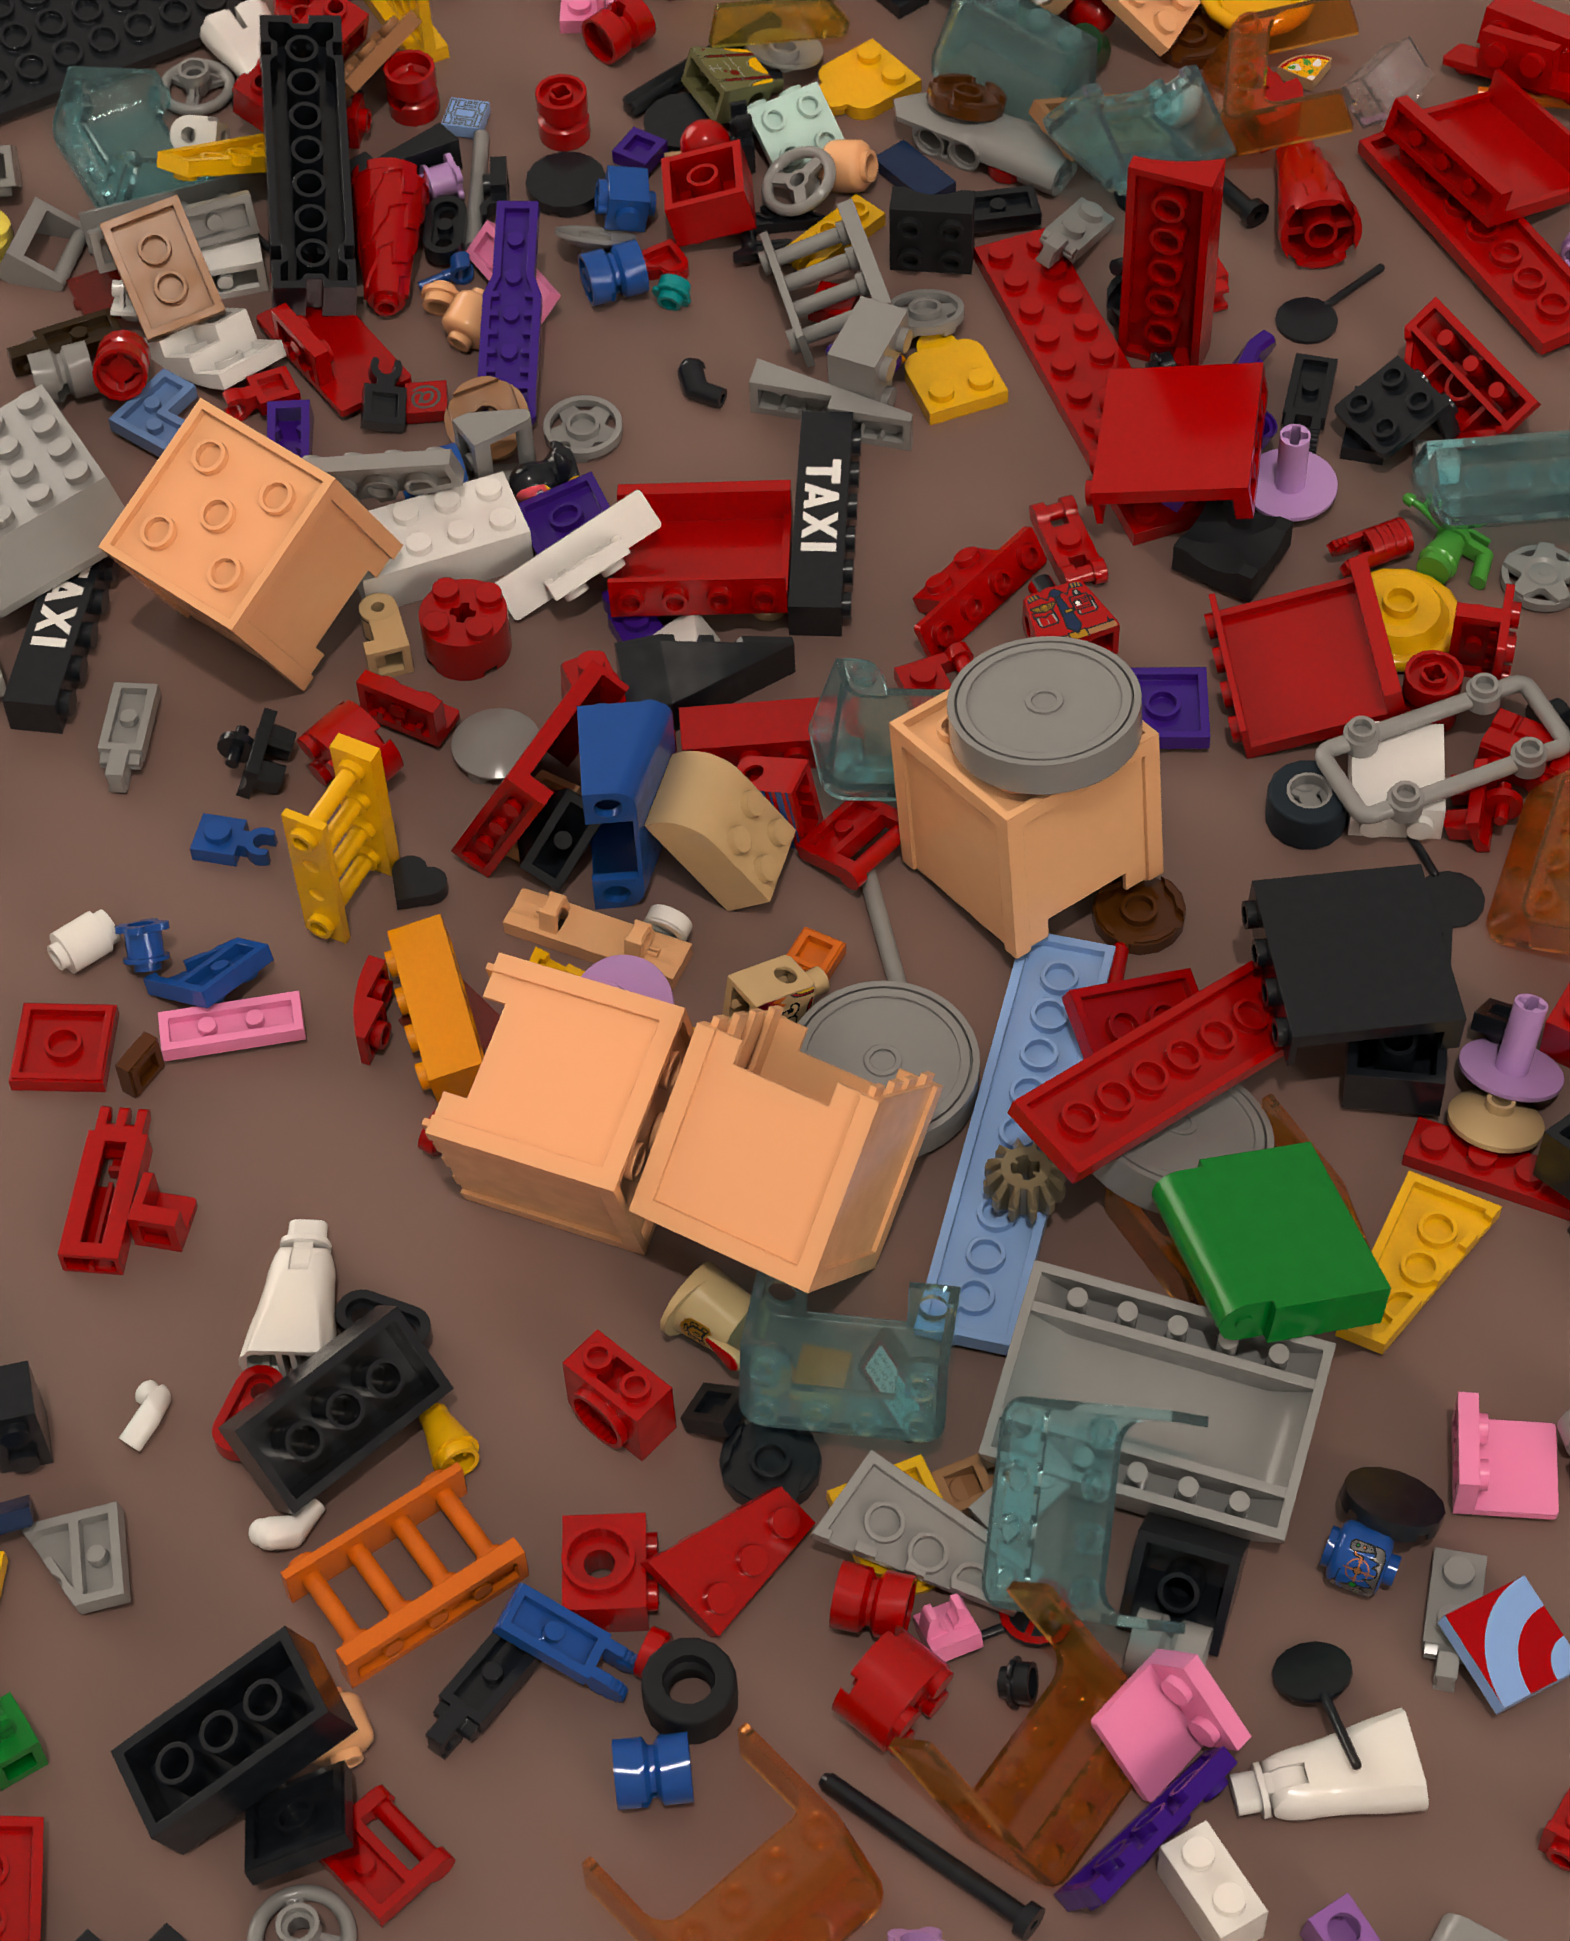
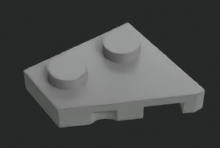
M117 1501L37 1521L31 1527L22 1529L25 1537L35 1548L48 1570L58 1581L64 1593L81 1615L131 1602L124 1510Z

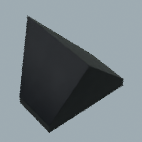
M570 788L554 790L548 802L517 840L520 859L519 867L557 891H560L601 826V824L585 825L582 796Z

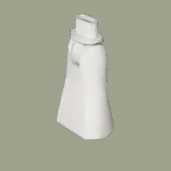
M247 0L239 3L235 7L236 18L229 9H223L210 14L205 18L200 28L201 42L238 77L243 73L248 74L257 65L260 57L259 15H271L266 3L261 0Z
M295 1219L289 1222L288 1235L281 1238L280 1248L269 1268L259 1305L239 1357V1366L243 1371L255 1365H268L277 1369L284 1378L288 1375L290 1362L292 1370H294L337 1337L335 1320L336 1271L331 1255L332 1244L327 1238L328 1224L325 1221Z
M1400 1707L1345 1728L1362 1763V1767L1359 1770H1354L1351 1767L1336 1733H1333L1323 1738L1279 1751L1261 1762V1766L1259 1762L1251 1763V1770L1229 1774V1785L1237 1815L1243 1816L1261 1812L1263 1819L1272 1818L1274 1814L1279 1819L1300 1821L1340 1815L1427 1811L1429 1805L1427 1783L1405 1710Z

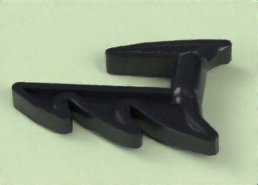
M765 205L760 206V213L755 211L757 228L740 234L742 247L734 251L733 262L745 263L760 260L758 252L765 250L762 240L757 241L756 235H760V233L765 231L770 234L808 230L826 216L814 211L798 216H780L773 213ZM788 238L771 240L774 250L785 247L792 242Z

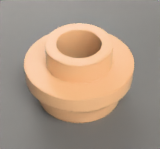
M435 280L432 283H427L422 287L421 291L423 308L433 315L443 317L459 291L448 281Z

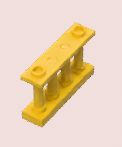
M338 733L329 746L335 778L308 816L285 808L281 818L306 929H309L320 938H332L346 944L351 936L345 906L369 871L376 870L392 876V867L400 859L380 748ZM341 803V807L339 808L333 819L330 821V823L327 824L328 820ZM345 833H346V834H347L346 837L344 838V840L342 841V843L339 845V847L337 848V850H336L335 853L333 854V850L336 848V846L338 845V843L340 842V840L342 839V837H343V836L345 835ZM351 861H353V863L351 864V866L339 882L340 877L342 876L346 868L349 866Z

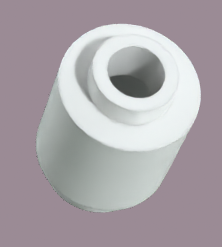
M100 909L95 913L87 911L49 935L51 945L47 946V951L54 964L60 970L67 968L71 973L75 974L112 952L113 945L120 941V934H115V924L104 910Z

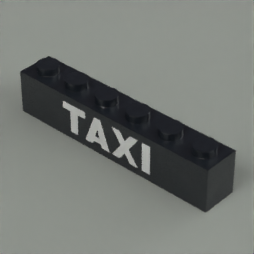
M802 411L788 596L789 635L842 637L843 619H851L852 592H845V585H853L854 559H847V552H855L856 526H849V520H857L858 494H852L851 487L859 488L860 462L853 461V456H861L862 431L854 430L853 412Z
M107 556L36 598L2 700L11 729L63 734L68 717L74 716L77 705L76 691L79 682L83 683L87 676L88 653L90 649H95L98 642V622L100 616H105L108 611V591L111 582H117L119 577L120 565L111 557Z

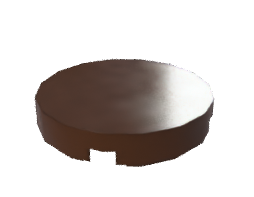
M1196 8L1171 48L1162 56L1156 55L1162 62L1177 69L1190 71L1207 69L1220 63L1228 55L1231 44V31L1212 20L1208 14L1201 13L1202 8Z
M948 73L938 75L934 78L933 82L929 83L926 99L930 106L950 117L965 121L986 122L994 121L1003 116L1007 96L999 86L991 81H986L985 86L975 83L976 77H972L973 75Z
M1122 875L1099 889L1092 907L1093 924L1096 933L1107 945L1123 942L1127 945L1129 954L1134 955L1158 953L1171 946L1183 932L1186 916V905L1182 893L1170 880L1162 876L1161 880L1156 877L1150 881L1143 880L1125 890L1123 888Z

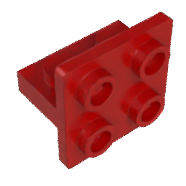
M1506 583L1502 608L1457 602L1449 654L1461 663L1464 677L1473 678L1479 673H1489L1500 680L1510 676L1511 665H1504V662L1513 663L1517 636L1516 632L1509 631V628L1518 629L1522 602L1513 601L1516 584Z

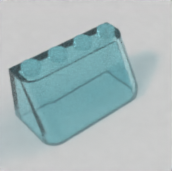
M952 0L932 53L931 71L934 77L948 73L973 75L972 77H976L975 83L985 86L986 81H991L999 86L1007 96L1003 114L1037 124L1028 113L1033 100L1095 95L1098 39L1030 0Z
M1570 430L1426 441L1412 462L1415 491L1434 521L1445 529L1459 530L1570 521Z

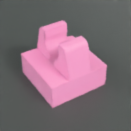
M959 1594L950 1595V1601L933 1608L931 1604H927L922 1607L920 1613L913 1615L915 1630L922 1643L945 1662L984 1647L982 1633Z

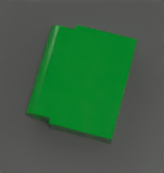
M1311 1141L1199 1159L1197 1168L1172 1172L1155 1184L1151 1194L1152 1199L1221 1336L1225 1339L1240 1340L1264 1336L1266 1342L1271 1343L1381 1323L1391 1287Z

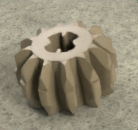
M1017 1137L1013 1143L1012 1150L999 1145L995 1151V1158L988 1159L985 1164L984 1194H986V1198L992 1199L991 1206L994 1208L995 1213L1008 1210V1217L1012 1223L1019 1215H1026L1033 1224L1037 1219V1212L1051 1217L1055 1211V1203H1062L1066 1196V1185L1064 1183L1067 1181V1177L1035 1143L1031 1147L1024 1146Z

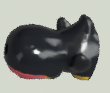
M553 440L550 442V452L543 461L526 462L513 469L509 477V485L516 500L522 502L575 479L580 475L572 451L562 443Z

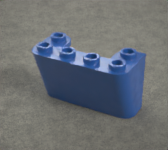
M652 699L637 702L598 703L577 706L581 789L585 825L601 824L591 842L592 886L595 910L623 908L640 902L645 895L663 845L644 824L671 755L676 753L672 711L666 704Z

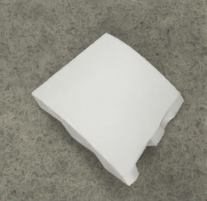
M225 308L226 313L150 343L147 342L146 337L143 338L150 348L151 359L163 368L196 385L219 390H226L244 380L247 376H251L287 356L282 340L257 339L246 308Z

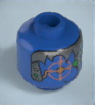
M1349 1519L1343 1523L1341 1528L1333 1525L1319 1565L1327 1567L1326 1578L1330 1583L1370 1597L1378 1591L1381 1583L1392 1586L1402 1557L1392 1553L1394 1540L1391 1537L1372 1530L1355 1519Z

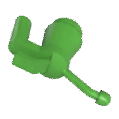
M1412 493L1404 494L1402 497L1403 503L1408 507L1412 505L1419 509L1438 529L1436 538L1419 553V560L1416 565L1417 572L1432 576L1441 584H1444L1456 574L1461 556L1464 555L1474 561L1469 580L1471 586L1477 590L1484 589L1494 557L1493 552L1487 548L1491 539L1474 529H1466L1456 522L1443 524L1424 503L1416 499V495Z

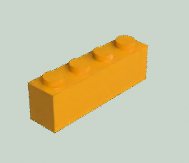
M437 914L387 931L391 950L385 951L384 956L392 978L399 977L402 985L395 988L394 992L402 1015L409 1014L412 1024L404 1026L412 1052L420 1051L422 1062L414 1064L423 1091L432 1089L439 1104L444 1091L464 1098L468 1097L484 1058V1052L451 937L441 914Z

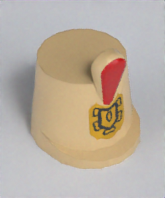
M708 1261L699 1266L676 1291L663 1313L660 1321V1330L668 1336H676L682 1333L714 1351L725 1366L735 1372L739 1371L746 1363L739 1349L747 1341L759 1322L763 1312V1305L716 1265Z

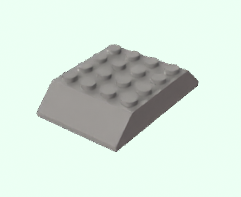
M42 384L31 391L22 393L17 399L0 408V619L106 558L108 555L98 546L125 508L106 475Z
M1034 1260L978 1456L1006 1471H1009L1011 1468L1026 1472L1031 1470L1058 1478V1481L1071 1484V1489L1067 1492L1068 1494L1147 1516L1148 1512H1152L1250 1541L1284 1543L1336 1343L1312 1336L1267 1343L1264 1336L1228 1340L1221 1336L1207 1307ZM1085 1421L1095 1433L1078 1429L1077 1427ZM1050 1436L1063 1440L1068 1437L1089 1444L1088 1447L1081 1448L1076 1454V1466L1082 1472L1034 1458L1041 1457L1045 1453L1046 1440Z

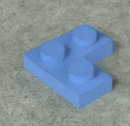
M163 368L146 384L139 395L129 399L108 418L111 431L160 457L185 421L178 415L198 397L196 386Z

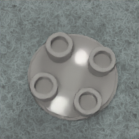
M507 708L482 710L466 718L457 727L451 741L452 755L458 766L467 773L469 780L475 784L481 785L491 780L504 779L539 729L528 716L516 710Z

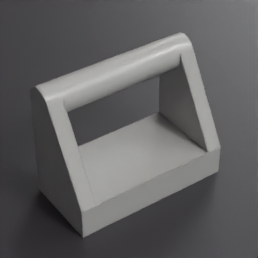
M35 197L0 263V279L9 284L57 292L62 291L86 245L81 222ZM35 233L70 239L54 271L24 255Z
M526 409L469 412L452 420L455 444L462 456L469 481L503 471L509 483L510 474L515 467L526 462L536 461L531 414ZM516 433L519 463L493 465L490 444Z

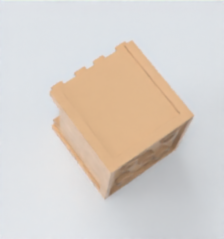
M200 398L98 547L176 612L187 619L190 615L266 662L291 684L305 691L314 678L311 675L324 656L316 646L367 571L377 578L389 559H395L403 544L336 478Z
M950 689L889 722L902 861L913 870L917 868L947 893L958 905L969 912L981 925L1004 943L1005 950L1015 959L1030 952L1031 946L1049 936V918L1123 875V888L1127 890L1143 880L1150 881L1164 872L1159 733L1144 721L1141 740L1136 751L1117 772L1096 784L1082 789L1043 795L1023 794L997 788L978 779L963 767L955 756L950 744L947 697Z
M499 952L495 963L488 962L485 968L490 980L483 998L504 1004L500 1019L468 1097L464 1098L444 1091L435 1114L432 1115L431 1119L425 1117L423 1119L422 1126L425 1129V1134L429 1140L433 1141L436 1150L442 1153L443 1162L447 1167L451 1168L453 1172L452 1177L462 1187L460 1193L464 1199L645 1256L657 1224L630 1212L629 1208L694 1032L686 1008Z
M779 1005L769 1006L768 1010L765 1011L757 1008L751 1009L749 1013L744 1011L734 1012L731 1019L721 1014L713 1016L711 1023L706 1021L697 1022L629 1211L806 1293L876 1268L944 1087L933 1081L935 1073L926 1071L917 1076L899 1068L895 1079L889 1080L886 1088L883 1084L872 1083L800 1051L808 1028L782 1016L784 1007Z

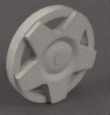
M919 289L902 293L891 300L894 306L908 309V328L913 330L912 339L917 336L950 335L956 331V327L964 319L963 301L955 294L947 291Z
M591 395L569 397L555 404L546 414L543 422L544 438L548 448H550L551 441H558L572 451L576 463H588L590 459L601 457L618 447L623 434L622 417L619 410L611 402L603 398ZM577 407H593V408L590 409L589 411H587V410H580V409H578ZM559 416L562 424L551 428L553 422ZM611 418H613L616 424L615 429L607 426Z
M1539 542L1537 545L1518 548L1506 556L1501 568L1500 583L1505 593L1506 583L1512 584L1508 572L1519 578L1515 583L1513 601L1522 602L1521 607L1537 612H1555L1570 606V592L1566 584L1570 583L1569 553L1556 548L1553 543ZM1536 595H1537V596H1544V597H1546L1548 600H1538V599H1534V598H1532V597H1534V596H1536Z

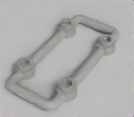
M1479 673L1468 681L1465 692L1378 723H1375L1373 719L1367 716L1352 718L1344 726L1343 735L1327 740L1318 746L1315 751V761L1333 791L1355 821L1362 824H1375L1390 818L1395 822L1408 824L1415 822L1421 817L1423 806L1512 774L1522 779L1538 778L1544 773L1547 762L1563 757L1570 752V729L1531 678L1525 675H1512L1498 680L1492 674ZM1515 693L1522 694L1554 739L1543 744L1535 737L1521 738L1512 746L1509 757L1419 788L1417 784L1411 781H1400L1389 789L1385 801L1371 806L1365 805L1334 758L1345 753L1355 758L1370 757L1376 753L1379 741L1466 710L1479 715L1494 713L1500 706L1501 698Z

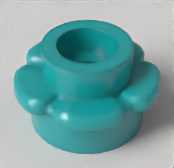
M663 274L660 276L658 285L652 287V294L657 298L659 306L670 311H677L681 306L686 307L691 303V284L681 276Z

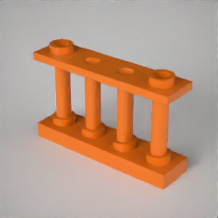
M458 1462L445 1470L438 1469L431 1472L413 1490L315 1551L304 1552L298 1555L289 1563L286 1569L280 1572L289 1600L294 1603L309 1593L343 1640L342 1646L337 1648L335 1652L341 1673L352 1689L529 1576L525 1551L516 1539L512 1537L501 1545L493 1544L461 1502L460 1498L468 1494L463 1469ZM441 1510L477 1557L473 1563L457 1573L448 1571L416 1527ZM396 1538H399L433 1585L429 1591L413 1601H405L372 1555V1553ZM353 1565L388 1612L385 1619L369 1629H361L327 1582Z

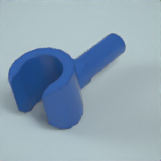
M464 251L454 253L450 257V268L419 281L420 290L422 291V287L425 284L432 283L435 280L453 281L459 285L470 283L474 276L473 264H470L469 253Z

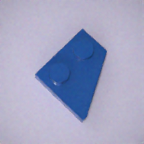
M237 937L216 946L208 952L199 953L183 960L186 969L184 972L169 978L160 977L154 972L143 978L149 995L208 1009L215 1003H222L225 995L240 984L256 978L258 971L274 959L268 944Z

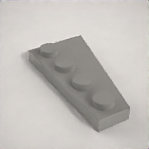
M430 447L424 451L404 452L393 449L378 454L349 452L343 456L321 457L306 455L302 457L304 460L336 478L359 502L367 498H375L380 503L393 501L396 499L398 492L405 490L417 496L463 486L465 472L453 451L441 447Z
M872 1449L810 1537L894 1571L916 1575L917 1580L950 1593L959 1594L963 1598L1012 1617L1016 1614L1045 1571Z

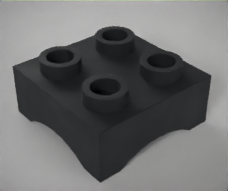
M892 186L889 207L890 270L972 275L975 247V191L959 190L949 194L933 195L920 193L908 187Z
M1233 500L1207 501L1192 527L1185 534L1181 535L1174 544L1172 569L1242 600L1251 602L1291 546L1293 521L1281 516H1266L1254 512V519H1236Z

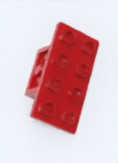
M283 303L256 316L259 327L271 340H282L287 358L341 417L361 409L364 383H371L368 377V369L373 357L379 358L378 368L385 374L392 373L393 364L397 360L356 315L322 316V307H306V316L301 314L297 316L286 303ZM403 365L401 376L395 385L396 387H405L404 383H412L411 374Z

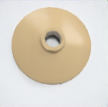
M1482 1089L1468 1090L1456 1095L1450 1101L1447 1109V1121L1452 1130L1466 1142L1487 1151L1505 1154L1525 1152L1536 1147L1544 1135V1121L1537 1110L1529 1103L1504 1099Z

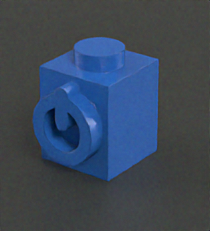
M607 165L605 179H597L594 196L595 214L603 215L604 229L645 232L648 216H654L656 210V192L649 190L648 168Z

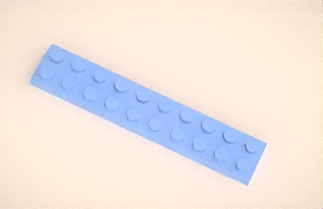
M1049 934L1048 937L1031 946L1030 952L1015 959L915 1321V1337L1007 1355L1034 1260H1038L1049 1216L1037 1212V1219L1032 1224L1026 1215H1019L1012 1223L1008 1217V1210L995 1213L994 1208L991 1206L992 1199L986 1198V1194L983 1191V1181L986 1179L984 1175L985 1164L988 1159L995 1158V1151L999 1145L1012 1150L1013 1143L1017 1137L1024 1146L1031 1147L1034 1143L1007 1113L1012 1102L1084 1060L1061 997L1072 989L1108 983L1116 946Z

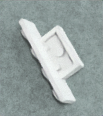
M639 490L633 491L496 581L495 583L502 590L507 609L515 620H520L552 598L558 601L564 597L567 602L575 599L589 589L586 582L597 574L601 573L606 578L621 569L626 564L623 557L631 553L628 548L659 529L661 522L642 492Z

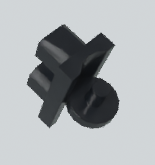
M264 708L254 739L248 735L249 729L243 725L237 726L235 731L224 732L219 737L217 749L226 758V766L234 769L238 768L239 763H246L237 790V796L249 799L253 788L278 794L287 766L264 759L263 757L266 753L288 761L297 732L274 724L277 711Z

